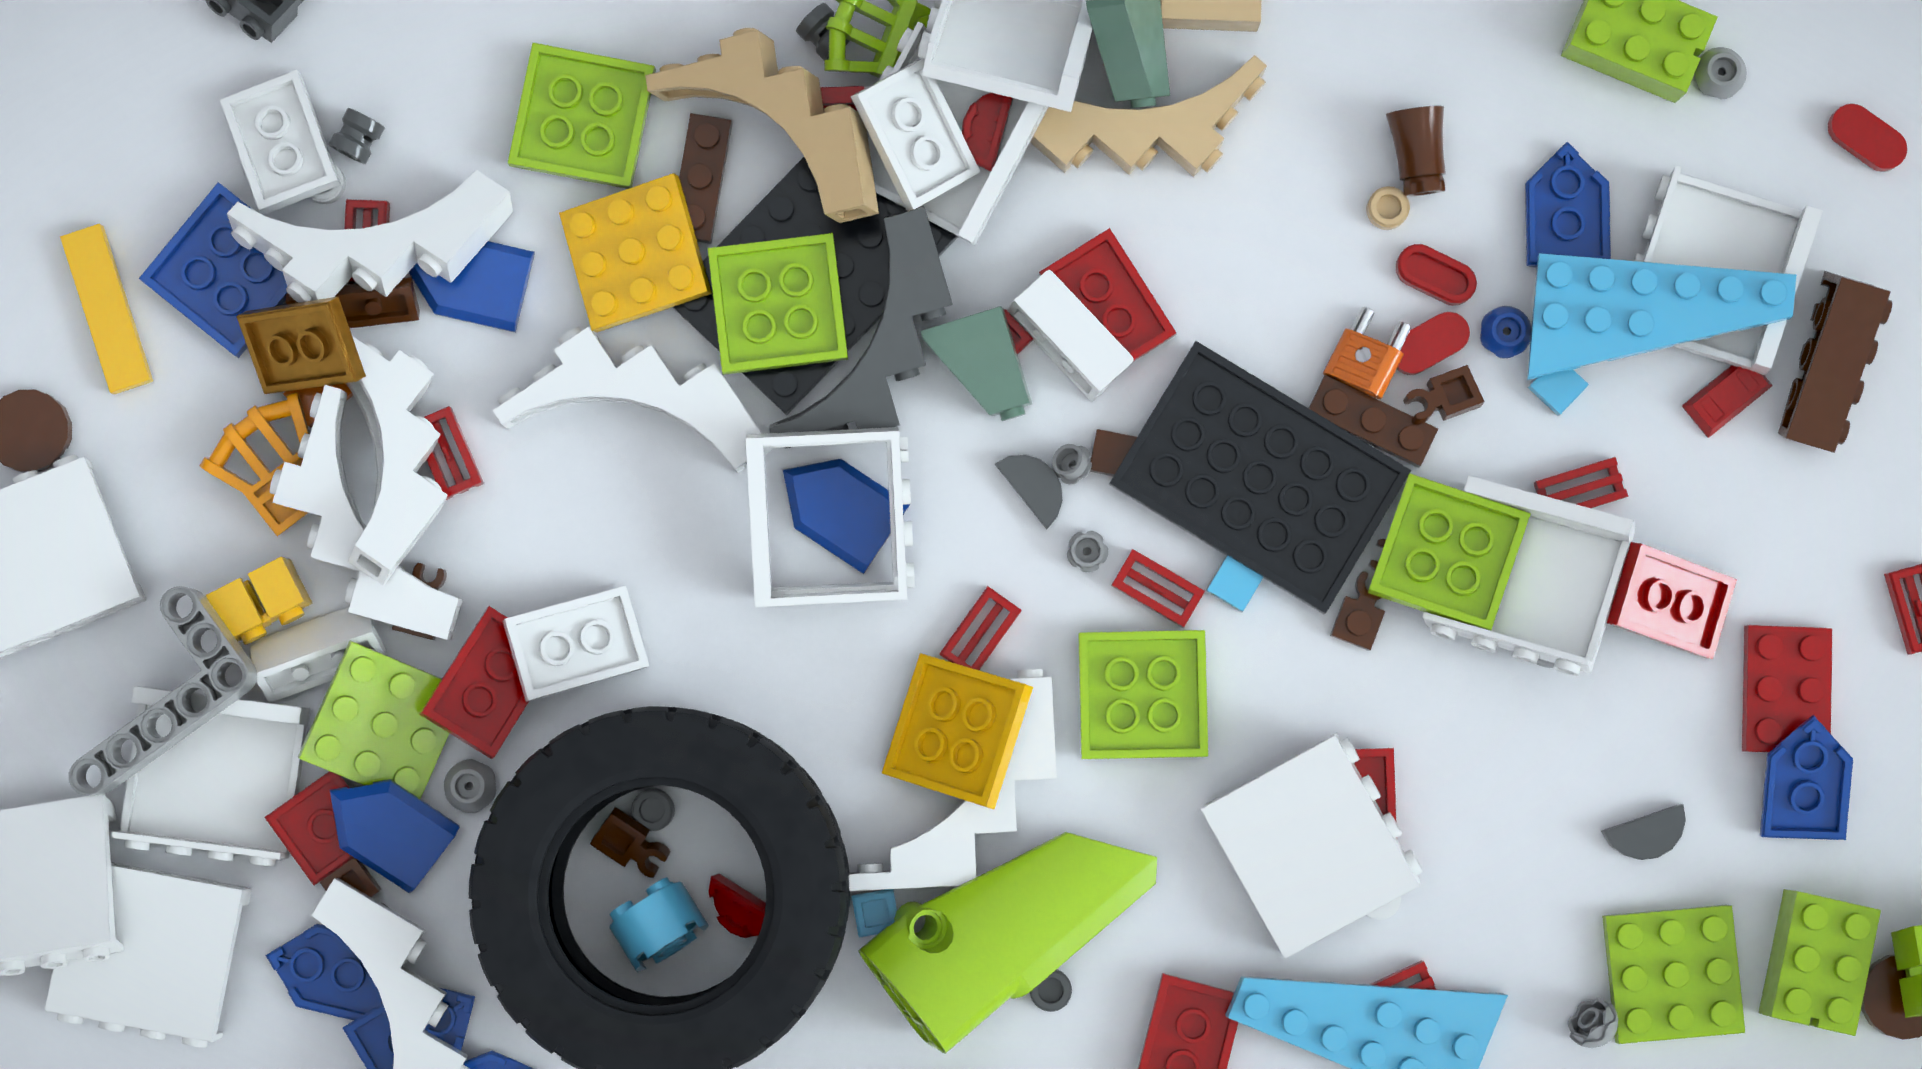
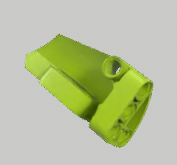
M1064 832L923 904L915 901L905 903L897 910L894 923L884 928L858 951L866 965L916 1033L926 1043L946 1054L1010 998H1020L1037 987L1156 884L1157 857ZM924 915L925 924L919 932L914 933L916 920Z

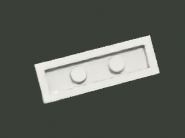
M1051 270L1043 273L1017 296L1007 310L1029 333L1033 341L1091 402L1101 395L1107 386L1131 365L1134 360L1132 355Z
M349 607L250 643L251 661L257 670V683L267 701L271 703L332 681L350 640L387 655L386 648L374 627L373 619L349 613Z

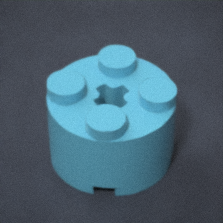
M668 877L663 878L646 890L648 897L635 905L632 901L625 902L609 914L613 920L609 928L636 972L647 969L643 961L652 957L655 963L658 964L690 944L697 938L693 932L697 927L703 931L709 927L682 882L673 883L670 882Z

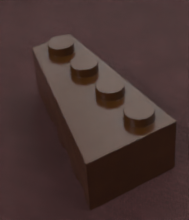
M1824 271L1820 285L1828 287L1827 294L1819 304L1816 303L1814 305L1810 320L1813 321V330H1816L1814 339L1809 338L1803 344L1799 358V369L1804 371L1803 378H1795L1792 382L1778 433L1786 439L1835 453L1837 445H1842L1848 436L1850 421L1846 419L1851 405H1856L1862 396L1864 381L1860 379L1865 365H1870L1876 356L1878 341L1874 339L1879 325H1884L1889 318L1892 300H1889L1891 291Z

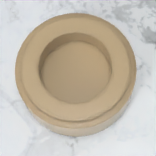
M1390 186L1376 190L1368 200L1366 207L1370 222L1383 230H1392L1399 227L1406 220L1410 210L1409 200L1407 196H1404V192Z

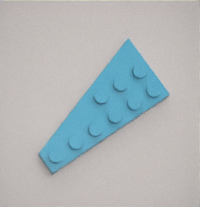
M1539 253L1527 380L1555 372L1578 369L1581 366L1612 361L1664 349L1693 340H1703L1732 331H1742L1789 320L1793 317L1796 274Z
M1241 976L1225 1016L1351 1069H1479L1508 995L1490 992L1478 993L1460 990L1448 991Z

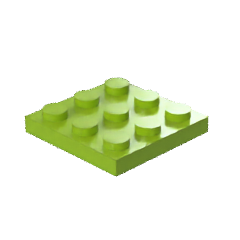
M532 43L508 165L510 167L625 189L632 188L651 93L647 91L645 75L655 73V66Z
M833 233L708 248L723 375L848 360Z
M1409 473L1368 593L1423 612L1491 631L1531 513Z
M1205 630L1078 633L1081 759L1208 757Z
M350 640L298 758L365 786L371 785L373 782L391 779L421 799L449 736L447 731L420 715V712L442 678Z
M1732 905L1602 916L1611 1003L1618 1015L1615 1043L1626 1044L1745 1033Z

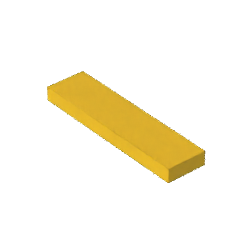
M99 223L60 236L110 393L115 395L153 382L104 226Z

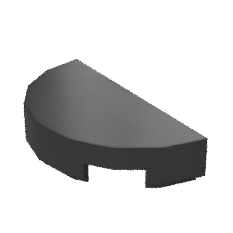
M1028 455L1008 456L995 463V466L1047 530L1058 517L1063 501L1061 483L1054 470L1041 459Z
M1678 804L1602 830L1601 832L1608 844L1624 856L1638 860L1658 858L1672 850L1682 837L1686 822L1684 805Z

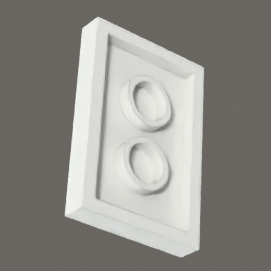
M925 58L911 63L851 96L907 211L920 207L980 173L977 163L936 79L922 76Z
M298 70L220 99L258 210L263 215L341 185L305 83Z
M626 586L503 620L526 702L649 667Z

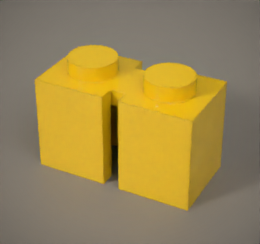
M282 556L248 573L250 580L243 582L242 578H238L206 595L208 601L238 642L242 640L244 645L264 637L267 634L265 628L277 620L280 621L281 625H286L305 615L303 608L313 604L291 559Z

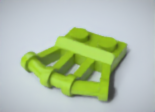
M836 0L839 3L834 17L829 18L826 28L829 30V60H824V71L869 73L880 79L888 65L894 68L901 54L896 49L907 28L914 30L917 22L924 24L927 28L931 9L918 3L917 0H888L893 6V10L890 13L865 0ZM854 11L886 26L881 40L850 24ZM846 39L875 52L873 62L845 60Z

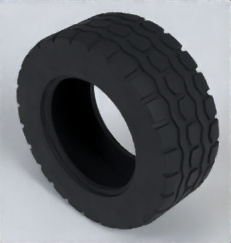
M648 706L603 714L581 725L578 724L550 740L549 744L543 749L537 750L520 766L511 782L508 781L498 794L490 809L489 819L484 821L474 850V854H476L475 864H471L469 878V899H472V909L469 910L474 944H478L480 951L478 958L490 986H495L496 991L499 993L496 997L505 1011L516 1024H522L526 1029L525 1033L549 1053L555 1052L561 1056L563 1062L576 1069H733L751 1061L766 1051L767 1048L791 1030L823 988L837 960L846 932L850 907L848 858L837 820L815 781L788 752L758 731L723 716L694 709ZM651 786H671L690 790L707 797L727 810L749 835L760 857L766 884L765 914L760 933L750 954L729 978L704 991L689 995L667 997L648 995L633 991L612 981L601 973L582 952L570 929L565 911V871L572 849L581 832L595 815L611 802L630 792Z

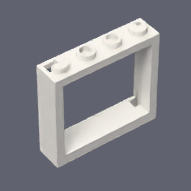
M898 427L747 434L745 439L755 607L907 600V588H915L914 563H906L905 546H913L912 521H904L903 505L911 504L910 479L901 478V463L909 462L908 437H899ZM886 442L893 582L772 588L764 448Z

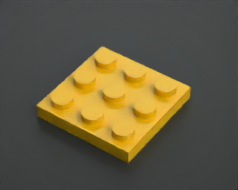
M672 173L559 212L592 331L600 332L712 294L678 175Z
M920 653L882 774L995 809L1033 687Z

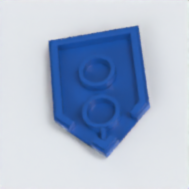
M1568 142L1525 183L1526 266L1537 267L1539 253L1611 259L1609 181L1578 155L1579 152Z
M487 241L452 283L439 275L437 277L430 276L422 270L418 263L409 271V274L434 314L516 333L535 252Z
M842 459L783 470L794 528L864 574L891 534L889 490ZM910 504L903 505V515Z
M1814 715L1808 718L1767 754L1760 827L1761 837L1846 840L1853 758Z
M391 779L373 782V784L366 786L343 787L330 790L340 849L408 893L415 890L454 839L460 828L457 823Z
M316 924L286 944L265 955L286 986L288 994L296 1007L356 1020L383 1003L379 990L362 961L337 934L325 925Z
M440 988L447 992L442 1002L449 1006L437 1026L433 1027L428 1024L425 1030L462 1051L475 996ZM382 1003L343 1027L344 1032L366 1069H393L394 1052L390 1023Z

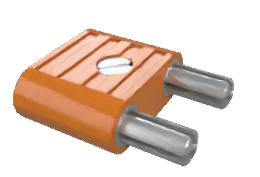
M1362 307L1351 330L1347 328L1344 330L1323 374L1371 397L1382 399L1404 356V353L1400 350L1411 330V326L1399 321L1388 343L1385 344L1364 335L1375 313L1370 308Z

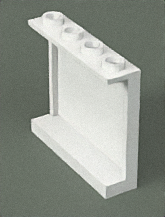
M935 0V6L931 8L926 32H923L918 51V57L925 58L922 76L1071 112L1093 34V28L1086 7L1087 0Z
M917 22L914 30L910 28L905 30L896 49L901 54L894 68L888 65L879 81L922 59L918 57V51L923 32H926L927 29L924 24ZM936 79L962 132L963 119L970 105L983 95L991 92ZM1013 98L998 158L992 171L990 172L978 166L980 173L921 205L925 207L928 220L976 245L1042 121L1048 106ZM867 131L876 193L905 208Z
M1677 165L1674 167L1670 177L1662 175L1655 195V199L1662 202L1657 216L1649 214L1642 234V238L1649 241L1644 255L1637 253L1634 261L1796 274V295L1823 210L1806 205L1801 211L1681 174L1682 167ZM1787 320L1742 331L1737 330L1719 334L1703 340L1676 344L1673 347L1766 375L1772 368Z
M70 455L61 458L53 463L54 469L38 474L36 470L22 473L12 479L13 485L0 489V658L146 601L141 585L136 583L91 471L94 468L93 464L85 457L78 459L77 455Z
M1468 475L1463 491L1531 514L1492 630H1486L1424 612L1422 618L1427 627L1431 628L1430 633L1448 640H1455L1456 635L1472 639L1471 645L1489 652H1496L1497 647L1513 651L1512 657L1531 664H1537L1538 659L1555 663L1553 667L1555 670L1565 674L1578 676L1580 671L1591 674L1630 543L1633 541L1636 531L1634 520Z
M134 686L131 703L138 704L137 716L167 696L172 690ZM192 694L190 704L196 712L202 711L206 706V695ZM238 699L127 779L120 831H113L111 838L125 840L124 847L130 849L150 850L151 843L167 845L166 853L191 856L192 848L208 850L207 858L233 861L234 854L250 856V864L275 866L276 859L289 858L290 852L264 817L298 794L303 760L299 759L298 755L306 739L310 708ZM163 714L156 721V731L161 737L167 736L171 731L172 722L166 714ZM134 742L132 743L130 762L135 758L137 753V748Z
M1337 732L1332 734L1330 738L1221 798L1214 799L1201 808L1285 959L1420 886V879L1417 875L1422 873L1423 869L1411 849L1404 853L1396 838L1402 835L1397 822L1390 812L1385 815L1382 814L1375 801L1381 797L1376 785L1369 774L1363 778L1361 777L1354 764L1360 760L1354 746L1348 737L1341 740Z
M89 795L0 810V975H19L25 972V967L37 965L47 969L61 968L68 964L67 960L79 958L90 962L103 961L110 958V953L124 951V945L115 939L109 822L116 821L115 804L105 795Z
M111 862L115 939L124 945V951L110 953V958L103 961L90 962L79 958L67 960L68 964L64 967L54 968L44 1011L58 1013L57 1020L66 1023L82 1024L84 1018L99 1021L98 1028L109 1031L124 1032L125 1026L141 1029L140 1036L164 1040L166 1039V1034L181 1036L182 1044L194 1047H207L208 1042L222 1039L223 1032L217 1030L242 906L249 905L252 888Z

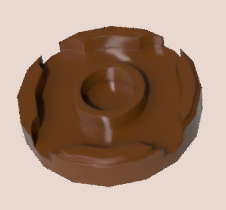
M35 389L17 390L3 396L0 399V462L4 466L23 473L33 470L41 472L53 467V463L61 459L60 457L64 454L65 449H68L72 440V422L66 408L53 396Z
M1887 955L1869 967L1861 1011L1868 1023L1884 1035L1902 1040L1919 1038L1922 1036V1016L1905 1018L1899 979L1906 978V971H1897L1895 955Z

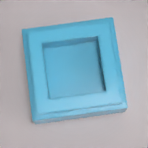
M1574 370L1542 375V377L1536 378L1528 388L1559 416L1589 384Z
M1226 556L1206 591L1243 612L1263 577L1233 558Z
M894 889L877 890L851 896L859 937L876 935L894 923L897 912Z

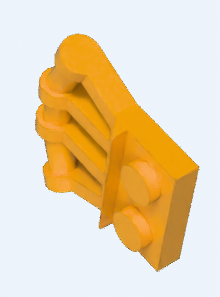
M297 392L287 395V400L261 407L254 405L247 411L248 416L239 423L227 425L223 428L224 434L210 457H204L199 465L208 473L242 492L276 536L280 535L308 513L272 503L274 499V494L270 493L272 477L276 469L282 470L284 463L270 472L248 444L246 438L259 429L284 462L301 466L303 458L298 457V452L294 454L270 424V421L292 416L299 442H301L305 433L310 434L302 402ZM235 448L261 479L256 484L249 483L224 467Z

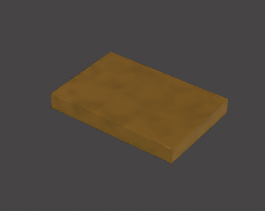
M339 297L250 310L236 316L264 394L357 382L366 377Z

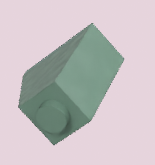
M1087 0V12L1115 102L1130 101L1131 109L1156 106L1155 98L1170 96L1160 0Z
M1001 306L920 331L927 345L989 415L996 416L1000 414L1001 421L1025 415L1024 407L1032 405V400L1006 315Z

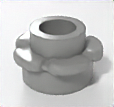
M1074 444L1061 446L1055 452L1052 459V466L1056 476L1062 478L1061 480L1065 484H1076L1090 473L1092 463L1089 461L1091 454L1083 446H1076ZM1076 462V466L1074 468H1071V466Z
M1088 531L1086 534L1079 532L1073 535L1069 541L1068 561L1072 566L1080 567L1083 572L1097 570L1099 564L1104 563L1108 557V547L1103 544V537L1097 532ZM1084 548H1090L1091 554L1085 555L1083 553Z

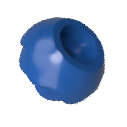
M1501 306L1488 312L1482 319L1480 340L1484 348L1494 353L1497 357L1511 358L1524 352L1530 344L1532 325L1528 317L1521 310L1512 306ZM1504 328H1508L1510 330L1509 335H1505L1503 333Z

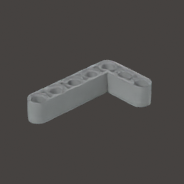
M183 586L173 587L162 596L160 611L201 671L76 760L71 766L68 775L69 783L77 793L82 795H104L111 792L244 696L255 686L257 670L206 596L200 591ZM188 595L193 602V608L188 616L181 618L176 611V605L181 597ZM212 629L216 633L217 644L212 651L207 653L202 649L201 637L207 630ZM235 663L242 671V678L236 686L230 687L225 680V672L230 665ZM201 689L206 694L207 703L202 711L196 712L190 704V698L195 690ZM163 714H166L172 722L171 731L165 737H161L156 731V721ZM128 739L132 740L137 748L135 758L129 763L121 755L122 744ZM92 765H96L101 771V781L94 788L86 780L87 770Z

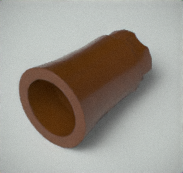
M1444 106L1416 107L1387 113L1386 117L1398 160L1400 180L1403 181L1404 196H1420L1444 192L1445 182L1442 176L1446 174L1443 152Z

